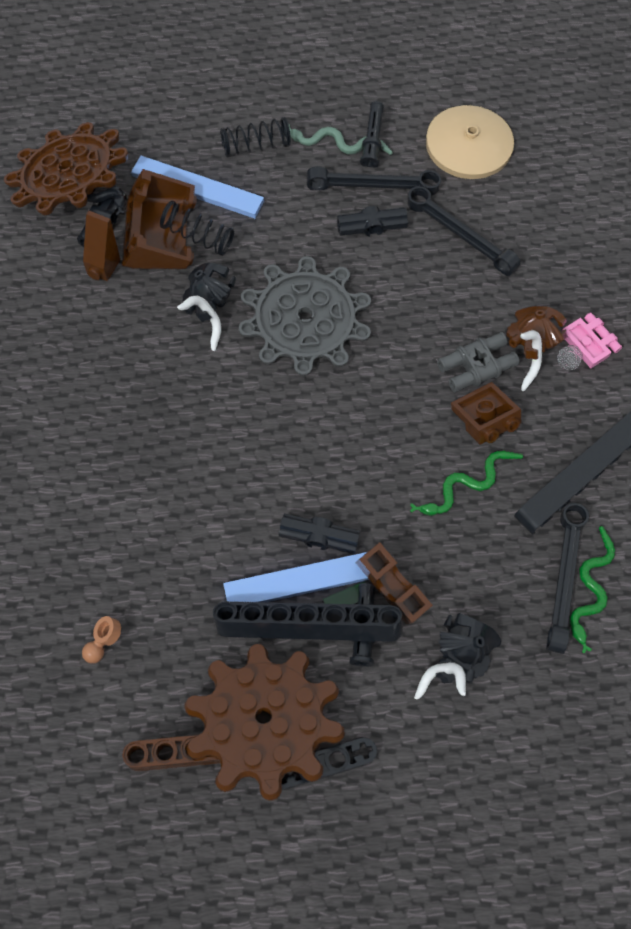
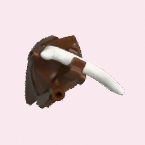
M533 306L516 311L515 317L518 321L511 323L507 328L506 334L510 339L509 345L513 348H516L519 344L523 345L525 358H532L531 367L522 383V391H525L537 376L541 366L542 353L560 344L566 334V329L560 332L550 319L554 317L558 325L563 327L567 322V318L559 311L547 306Z

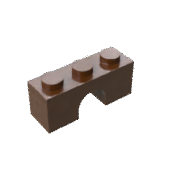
M380 542L355 562L388 603L400 609L402 619L406 624L413 623L433 606L415 584L412 585L403 577L396 567L397 562Z

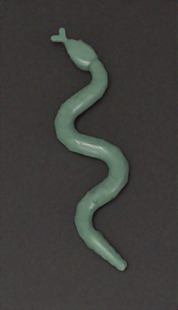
M333 127L321 128L311 138H304L301 131L290 128L291 138L307 146L318 143L325 136H332L340 151L347 155L360 152L363 149L362 141L366 138L365 136L355 145L349 146L344 142L341 132ZM380 140L382 143L381 149L392 155V150Z

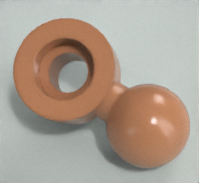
M104 616L98 620L93 632L94 642L87 643L82 649V657L86 662L91 664L99 662L104 656V645L110 646L118 640L121 634V624L117 619Z

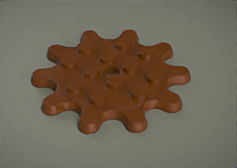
M86 122L81 124L73 134L67 136L62 135L59 130H51L45 135L46 143L39 149L26 148L21 150L17 157L24 163V166L20 170L10 172L4 177V182L9 187H21L11 196L12 204L16 207H24L28 203L38 201L36 210L44 216L51 214L54 208L62 202L70 201L77 208L86 206L88 203L87 195L91 194L95 188H111L116 184V174L109 170L113 166L128 160V150L126 148H111L119 141L118 130L109 129L100 135H93V124Z
M254 644L249 648L247 664L242 668H230L220 660L212 662L208 668V675L215 683V690L207 696L193 695L186 700L184 705L186 713L189 716L201 719L205 725L204 731L199 736L191 739L187 744V753L193 759H201L210 755L219 759L221 768L215 778V783L220 791L229 792L236 787L242 778L252 777L259 783L261 796L266 800L273 801L280 797L282 793V778L288 772H298L307 781L319 780L323 775V766L315 757L316 747L322 742H340L344 738L345 730L340 723L327 719L323 714L324 706L337 698L339 694L338 686L329 680L316 684L307 681L305 672L309 666V658L305 653L301 651L295 652L287 662L274 664L268 658L267 649L261 644ZM263 710L272 716V719L265 724H261L256 720L257 715Z

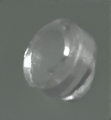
M574 345L564 346L557 355L558 364L566 370L576 369L583 359L581 350Z

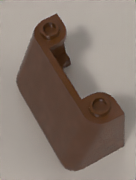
M142 169L130 190L127 200L122 265L124 267L132 269H186L187 266H191L194 252H191L190 246L185 245L186 239H183L181 236V230L177 233H172L170 225L166 229L161 228L160 218L166 205L172 200L176 201L180 207L172 221V230H178L182 225L187 209H194L196 205L195 185ZM173 205L170 207L166 215L164 225L170 217ZM186 221L185 225L183 226V235H184V237L186 236V225H187V221Z

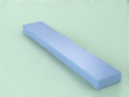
M140 156L131 171L132 177L138 178L142 169L195 185L194 195L197 196V199L252 218H256L264 203V197L144 156Z
M367 552L223 583L227 601L271 602L369 580L355 562Z

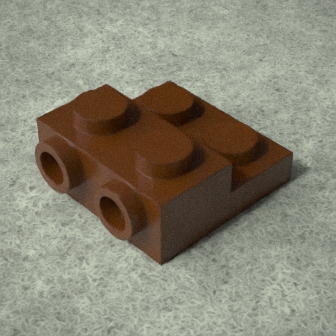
M493 382L451 402L452 411L465 423L466 431L479 445L486 441L493 443L500 434L505 431L514 432L521 424V409Z

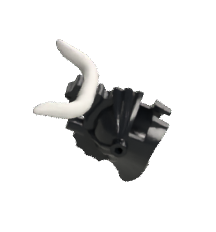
M204 263L189 274L190 287L185 290L182 296V303L177 308L184 310L189 315H192L195 311L196 316L201 322L205 320L211 321L212 336L210 343L211 349L215 351L221 335V322L214 310L217 309L216 306L223 307L226 304L231 288L235 285L236 277L233 276L229 284H223L217 279L212 278L211 275L215 271L221 276L227 277L230 269L221 264Z
M461 613L457 614L453 624L452 615H448L443 625L447 628L448 632H440L439 645L441 646L440 652L443 654V658L439 660L441 664L431 666L423 674L415 694V699H419L425 694L434 677L439 678L443 684L452 683L453 680H456V688L459 694L465 696L466 683L473 684V679L484 676L485 671L488 670L489 663L491 662L489 658L490 651L501 645L498 633L492 627Z

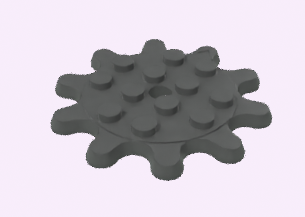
M308 256L302 257L299 260L298 269L294 273H284L277 265H268L264 269V276L268 280V286L264 290L249 288L241 293V301L255 309V315L253 318L244 320L239 324L240 334L246 338L260 337L265 340V345L259 352V358L264 364L270 365L280 357H290L294 360L295 371L300 376L308 375L312 371L313 361L318 358H326L336 367L344 366L349 358L343 344L349 340L363 342L371 334L370 328L358 322L355 318L357 312L365 310L370 305L371 298L367 293L351 294L346 291L344 285L350 278V272L344 267H338L332 273L323 275L316 270L315 260ZM307 312L312 317L311 319L300 320L299 315Z

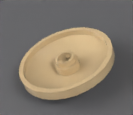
M463 105L449 108L432 120L427 131L426 147L433 162L443 171L460 178L480 179L496 174L506 166L512 155L514 138L508 124L496 113L478 106Z

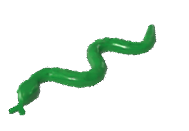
M509 451L491 453L485 460L486 479L484 481H477L464 473H453L446 477L443 483L444 504L442 506L428 503L416 507L411 503L412 509L410 512L419 510L421 513L429 516L448 512L454 503L453 485L456 482H460L477 491L490 489L495 483L496 478L495 460L499 458L522 459L523 454Z
M603 526L599 527L604 546L607 549L606 555L585 560L579 568L580 579L597 596V602L576 608L570 616L571 633L582 644V653H585L586 650L590 652L592 649L586 646L587 635L583 626L579 624V618L600 613L606 608L608 599L604 588L590 576L589 571L592 568L610 564L615 557L614 544Z

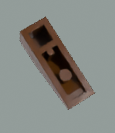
M88 211L85 226L84 266L87 274L92 279L108 281L121 260L111 219Z

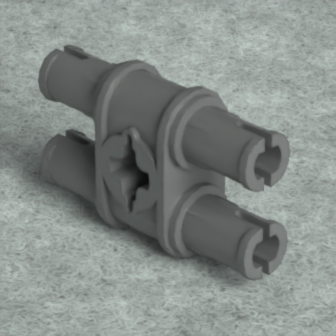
M500 332L486 339L477 338L475 342L463 347L458 346L455 352L438 358L437 365L442 373L460 365L465 367L466 372L449 379V386L455 393L468 386H480L482 382L494 377L498 378L503 371L519 365L520 361L514 351L497 359L493 357L491 352L507 346L506 344L508 343L505 334Z

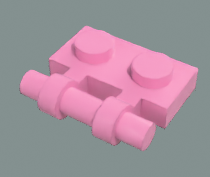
M589 313L584 318L588 324L579 318L563 328L562 331L566 329L564 339L590 368H593L610 356L612 352L608 347L614 353H617L622 349V346L618 343V338L615 334H610L603 326L604 322L600 318H596L592 313ZM594 332H596L602 338V340H600Z

